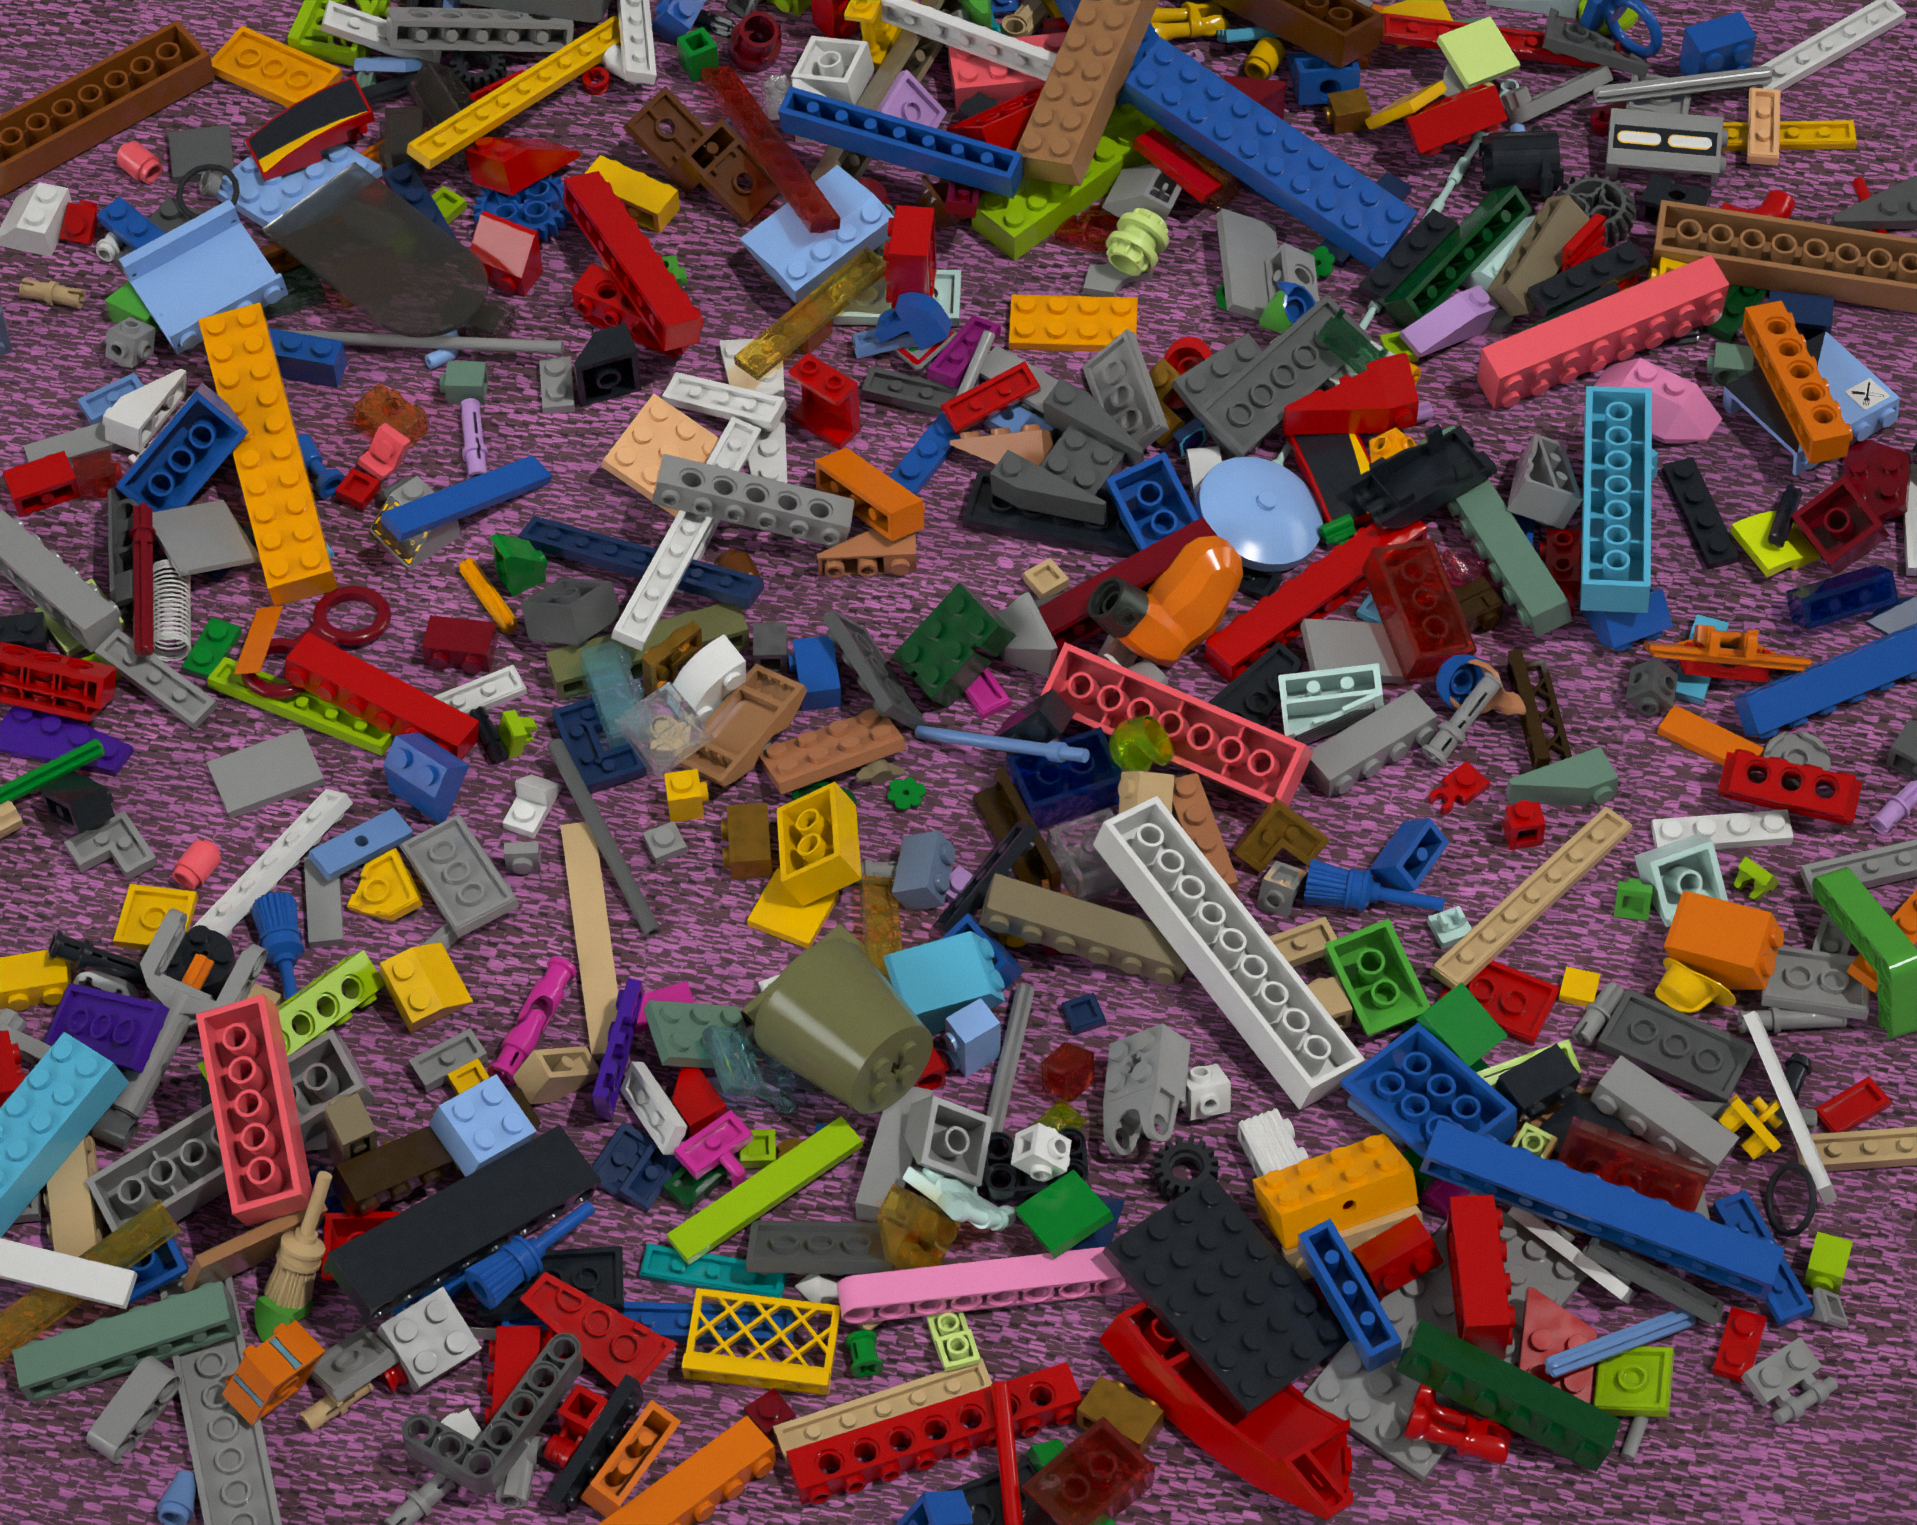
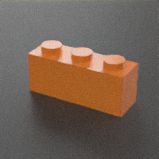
M651 1399L580 1496V1499L606 1518L616 1512L681 1421Z

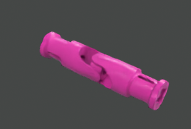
M552 956L548 960L546 973L542 979L537 980L517 1018L519 1022L516 1027L508 1031L500 1045L501 1053L497 1060L491 1063L487 1069L491 1077L497 1074L502 1083L510 1086L516 1083L513 1075L535 1049L540 1033L546 1029L564 997L563 990L565 986L577 974L575 966L564 958ZM535 1004L542 1008L543 1011L540 1009H530V1006Z

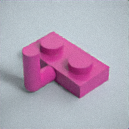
M729 1110L676 1147L674 1154L696 1180L719 1164H722L731 1174L732 1188L734 1189L746 1181L744 1167L733 1154L753 1141V1133L732 1110Z

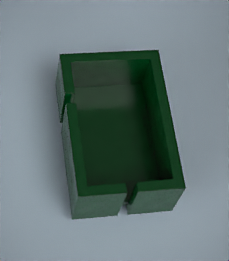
M958 583L894 652L892 657L910 676L914 677L913 680L932 700L948 708L992 663L987 657L973 649L978 646L997 657L1017 635L976 592Z

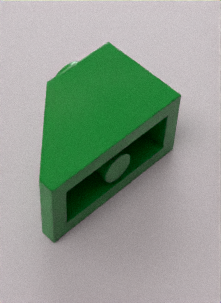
M500 534L490 536L496 574L511 597L546 581L545 569L548 568L547 560L542 551H536L529 540Z

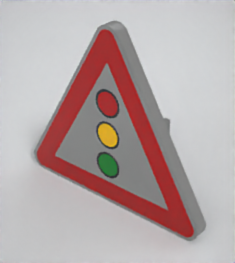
M950 331L948 338L923 350H920L918 345H913L892 351L914 369L923 370L932 364L931 359L949 344L956 335V332Z

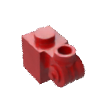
M577 1383L557 1411L561 1433L559 1435L554 1434L551 1438L547 1439L544 1458L550 1462L554 1461L555 1465L565 1469L606 1406L608 1399Z

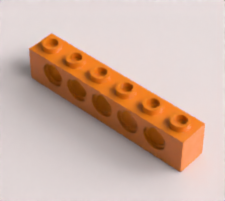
M1782 300L1746 307L1742 332L1809 463L1813 464L1847 457L1849 443L1853 441L1852 428L1849 423H1845L1838 401L1833 400L1827 380L1821 377L1815 357L1810 356L1803 334H1799L1795 327L1793 314L1787 312Z

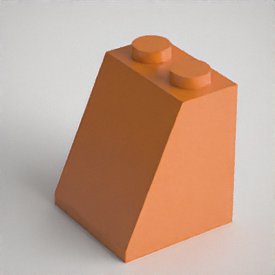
M1682 891L1664 949L1670 958L1677 960L1690 970L1711 978L1728 990H1766L1769 978L1775 970V959L1778 950L1784 943V932L1778 925L1772 912L1689 891Z

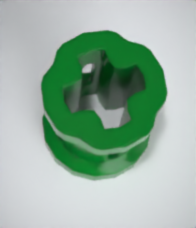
M867 1329L855 1331L845 1338L846 1348L850 1350L853 1363L850 1369L854 1377L873 1376L883 1370L882 1359L877 1356L875 1347L877 1343L876 1332Z

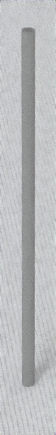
M284 330L343 341L344 345L563 353L564 342L556 340Z

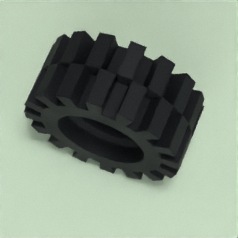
M457 50V54L453 53L450 67L453 83L465 95L469 91L473 93L507 77L502 51ZM482 65L489 67L488 70L481 73L468 71L474 66Z
M1182 1137L1176 1138V1145H1173L1171 1141L1166 1142L1165 1150L1160 1148L1154 1160V1181L1157 1191L1162 1190V1197L1167 1200L1171 1196L1173 1201L1211 1175L1217 1181L1219 1167L1217 1156L1214 1157V1150L1211 1146L1206 1149V1142L1202 1140L1199 1141L1198 1145H1195L1193 1137H1188V1143H1183ZM1189 1162L1198 1167L1200 1174L1192 1180H1181L1173 1175L1172 1170L1179 1163Z

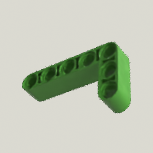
M1848 867L1814 877L1812 885L1817 901L1877 973L1878 1020L1881 1028L1885 1027L1889 1034L1886 1036L1887 1039L1892 1040L1916 1032L1917 948Z

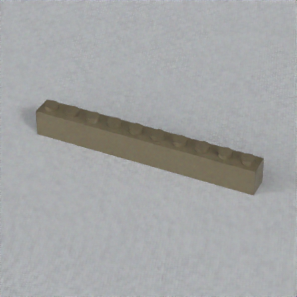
M922 0L920 3L947 14L957 10H964L959 0ZM903 29L856 105L876 111L897 75L906 69L920 83L944 44ZM830 145L801 192L836 165L858 180L873 158Z

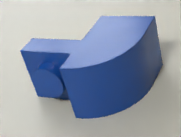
M909 292L899 295L895 309H889L880 315L874 334L880 343H883L909 331L920 350H923L948 338L952 321L934 298L923 293Z

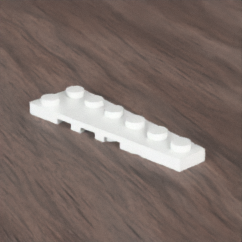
M782 337L720 340V351L729 385L785 398ZM785 413L774 431L761 428L759 439L747 459L751 475L787 483Z

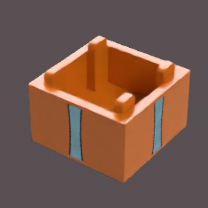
M296 1320L288 1325L281 1323L273 1330L274 1335L258 1347L250 1345L242 1352L244 1358L237 1370L227 1377L225 1381L227 1386L222 1395L251 1426L301 1390L325 1353V1350Z

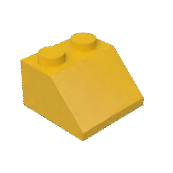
M442 942L412 947L380 962L379 975L386 984L385 987L410 1033L473 1003Z

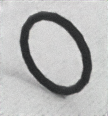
M216 164L200 165L188 171L180 180L176 191L177 203L183 213L192 219L201 215L187 208L183 200V190L191 177L207 170L219 171L230 179L233 186L231 202L235 206L240 189L238 180L232 171Z
M1790 1162L1782 1164L1772 1174L1767 1184L1765 1208L1770 1225L1778 1234L1786 1237L1800 1235L1809 1226L1815 1214L1817 1203L1816 1185L1811 1173L1803 1165ZM1793 1169L1799 1171L1806 1180L1809 1189V1205L1802 1223L1796 1228L1788 1230L1777 1222L1773 1212L1772 1198L1779 1177L1784 1172Z

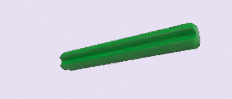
M93 739L0 786V804L8 800L13 802L103 757L105 754L104 746L99 739Z

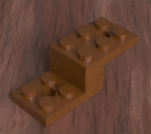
M666 86L622 127L687 195L701 183L743 227L786 186L722 118L707 130ZM659 123L668 124L672 129V135H664L659 129ZM737 177L745 178L749 182L750 189H741L737 184Z

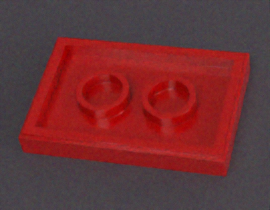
M1496 961L1490 962L1465 986L1509 1037L1534 1046L1561 990L1559 986ZM1445 985L1438 1000L1449 993L1451 989Z

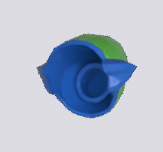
M1277 281V287L1280 290L1266 305L1259 319V324L1262 329L1271 330L1281 335L1316 303L1305 287L1296 283Z

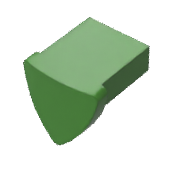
M268 1296L257 1298L255 1300L254 1316L261 1341L265 1342L274 1335L273 1330L279 1324L285 1323L288 1325L294 1320L299 1321L311 1312L314 1302L308 1301L303 1308L292 1309L291 1307L283 1308L282 1306H276L275 1302L268 1299Z

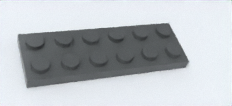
M1326 294L1202 404L1194 415L1237 457H1244L1283 422L1285 406L1320 389L1369 345L1373 338Z

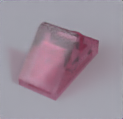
M1446 549L1439 559L1448 567L1442 581L1452 590L1481 576H1484L1488 582L1492 580L1488 570L1489 563L1485 560L1481 561L1477 553Z

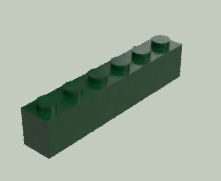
M1516 185L1491 191L1382 303L1398 327L1405 328L1441 305L1532 211Z
M1421 1318L1407 1338L1395 1370L1595 1472L1612 1450L1621 1420Z

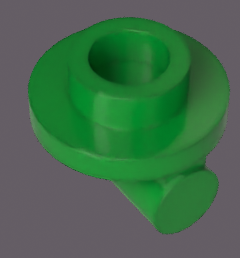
M1349 513L1319 526L1320 533L1326 544L1333 543L1334 547L1338 544H1344L1352 538L1351 535L1357 532L1354 527V521Z

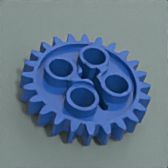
M551 174L512 196L492 189H481L482 197H476V205L473 206L476 227L480 214L484 210L538 231L539 239L548 242L547 235L558 236V228L566 229V221L573 219L563 204L564 183L561 182V177L559 176L552 179Z

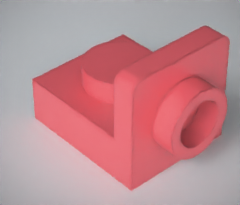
M385 422L378 427L369 450L359 457L357 464L370 475L382 481L400 466L411 440Z

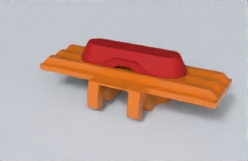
M1697 624L1695 625L1692 639L1678 643L1644 641V648L1650 655L1659 658L1678 659L1682 673L1686 675L1767 682L1774 669L1804 671L1812 662L1811 659L1804 656L1775 653L1759 645V630L1745 629V632L1740 633L1715 630L1714 626ZM1720 644L1736 645L1738 648H1720Z

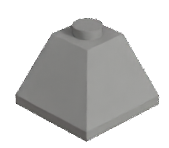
M1027 592L998 614L1004 623L1017 635L1000 653V656L1005 663L1050 676L1056 663L1058 647L1031 594Z

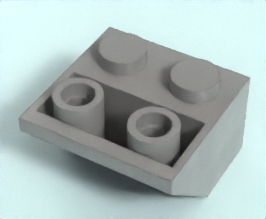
M1153 163L1122 169L1102 208L1111 212L1116 217H1121L1126 212H1133L1135 208H1144L1156 213L1166 221L1182 187Z

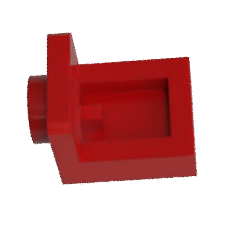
M81 199L79 204L68 202L59 238L91 246L98 224L96 214L101 211L97 209L98 204Z

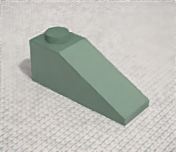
M1598 747L1508 779L1506 798L1508 802L1512 803L1529 800L1531 802L1551 805L1587 806L1593 803L1604 804L1616 795L1619 777L1602 748Z

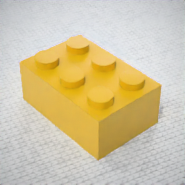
M832 782L777 808L781 883L802 906L862 879L856 805L836 782Z

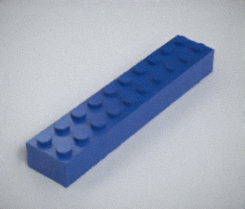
M1162 37L1158 39L1125 81L1121 99L1336 246L1351 253V256L1373 270L1382 262L1412 227L1417 215L1416 210Z

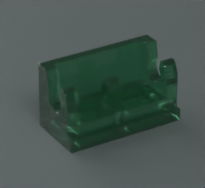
M1340 308L1334 318L1330 317L1325 322L1317 337L1359 374L1367 370L1366 364L1385 358L1389 351L1385 347L1379 351L1344 319L1346 311Z

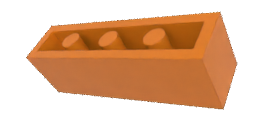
M847 447L815 460L816 488L822 492L855 499L853 514L892 542L924 528L925 506L923 500Z

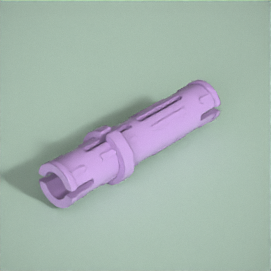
M474 398L463 400L459 406L465 445L462 450V457L467 464V479L487 473L486 459L488 458V449L483 441L480 402Z

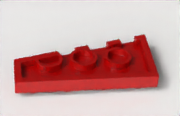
M546 1272L520 1298V1301L556 1334L570 1333L576 1336L581 1344L583 1359L616 1389L626 1374L637 1379L641 1385L678 1344Z

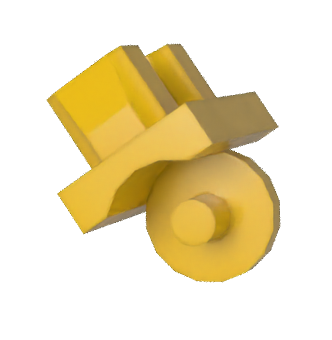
M1737 1094L1728 1100L1730 1106L1725 1109L1718 1120L1733 1133L1744 1123H1748L1755 1132L1740 1145L1753 1160L1770 1149L1775 1152L1782 1146L1763 1124L1767 1120L1776 1129L1783 1123L1775 1114L1781 1107V1104L1776 1099L1767 1105L1760 1096H1757L1751 1102L1759 1111L1757 1115L1747 1107Z

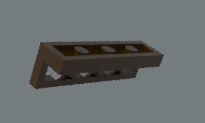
M1522 649L1508 651L1506 671L1511 690L1521 697L1527 711L1525 715L1518 714L1532 769L1536 770L1550 765L1549 751L1551 749L1563 755L1564 759L1572 757L1546 660L1525 662ZM1540 670L1542 680L1535 686L1530 683L1528 672ZM1536 695L1549 701L1550 706L1544 713L1537 709L1534 698ZM1543 722L1556 728L1557 733L1551 740L1545 738L1542 728Z
M1004 767L994 771L995 786L973 794V801L997 845L1000 844L1018 820L1030 823L1038 830ZM1039 832L1034 838L1035 844L1026 855L1020 856L1012 865L1014 867L1013 874L1016 880L1057 893L1061 892V870Z

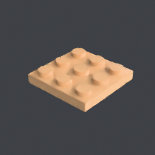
M653 394L603 459L600 466L652 501L657 473L663 454L706 464L720 438L656 394ZM660 506L674 517H676L678 512L680 511L677 509Z

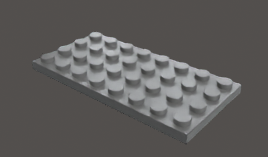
M1471 1191L1468 1196L1477 1194ZM1502 1211L1503 1230H1500V1240H1505L1507 1245V1262H1504V1272L1510 1273L1511 1295H1508L1509 1306L1514 1305L1516 1317L1515 1328H1512L1513 1344L1507 1345L1504 1361L1517 1366L1526 1289L1533 1287L1564 1308L1589 1275L1513 1217ZM1446 1222L1433 1237L1444 1263L1388 1294L1380 1301L1382 1308L1402 1340V1350L1407 1338L1420 1318L1457 1337L1445 1237ZM1351 1341L1347 1342L1304 1393L1303 1397L1344 1421L1350 1418L1349 1432L1424 1482L1452 1446L1427 1441H1412L1403 1437L1408 1415L1420 1383L1395 1371L1400 1357L1368 1373ZM1436 1391V1400L1440 1404L1457 1411L1471 1412L1474 1415L1479 1414Z

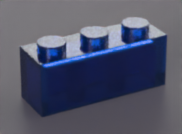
M1877 564L1786 591L1792 622L1807 630L1899 602L1893 571Z

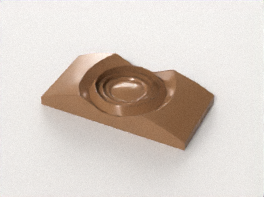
M755 664L746 674V682L726 697L674 757L675 764L687 770L698 769L700 776L723 787L737 781L754 768L762 748L771 737L789 727L807 692L805 685Z

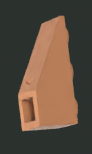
M1040 424L1021 426V432L1010 433V428L991 429V435L981 437L979 436V431L960 433V439L950 440L951 446L994 464H997L1006 451L1010 450L1040 466L1053 448L1052 431L1042 430Z
M872 528L817 554L819 576L836 579L843 575L872 577L876 574L893 573L897 576H903L911 572H917L915 532L892 542Z

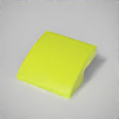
M1777 511L1760 513L1731 524L1730 529L1733 537L1767 578L1789 567L1795 571L1821 558L1818 551L1794 523L1784 547L1777 548L1775 544H1769L1768 536Z

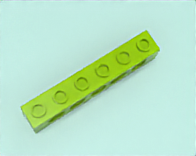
M364 950L346 956L277 1006L287 1056L299 1050L307 1042L310 1043L327 1033L326 1028L332 1024L336 1027L349 1020L353 1016L351 1010L356 1006L361 1009L378 998L375 992L386 984ZM341 986L345 990L346 997L342 993ZM317 1004L321 1009V1014L317 1010ZM292 1022H293V1023L295 1024V1026H296V1030H297L296 1033H295V1031H294L293 1028H292ZM203 1060L197 1066L208 1082Z

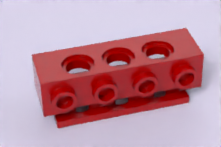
M591 263L573 286L574 310L584 315L583 321L602 329L626 323L633 342L673 359H676L679 354L683 355L689 346L664 351L609 270Z
M0 641L1 703L89 722L114 698L117 667Z
M1735 749L1734 753L1727 752L1717 796L1776 810L1788 809L1789 813L1852 827L1863 782L1857 781V776L1850 773H1834L1825 771L1815 765H1798L1789 763L1788 760L1772 756L1767 758L1755 755L1751 751ZM1753 771H1759L1765 775L1766 780L1761 783H1754L1749 780L1748 775ZM1786 779H1794L1799 783L1800 787L1797 790L1788 791L1781 783ZM1827 786L1833 791L1834 795L1827 799L1821 798L1816 794L1815 790L1818 787Z

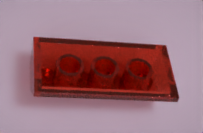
M1427 539L1373 547L1362 567V572L1404 680L1436 676L1442 664L1453 655H1474L1477 652V648L1434 540Z
M1576 1116L1572 1118L1557 1158L1558 1161L1566 1164L1568 1168L1582 1173H1587L1594 1164L1598 1163L1590 1173L1598 1175L1603 1181L1616 1186L1624 1185L1631 1187L1638 1194L1651 1199H1663L1669 1202L1671 1206L1686 1212L1696 1211L1710 1171L1709 1166Z

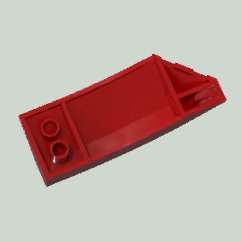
M1144 1301L1118 1314L1099 1338L1101 1344L1143 1394L1156 1402L1160 1409L1164 1410L1163 1414L1197 1446L1255 1487L1325 1520H1329L1352 1505L1353 1490L1349 1489V1475L1352 1473L1351 1447H1347L1350 1418L1344 1421L1333 1413L1318 1407L1303 1397L1304 1394L1293 1385L1244 1418Z

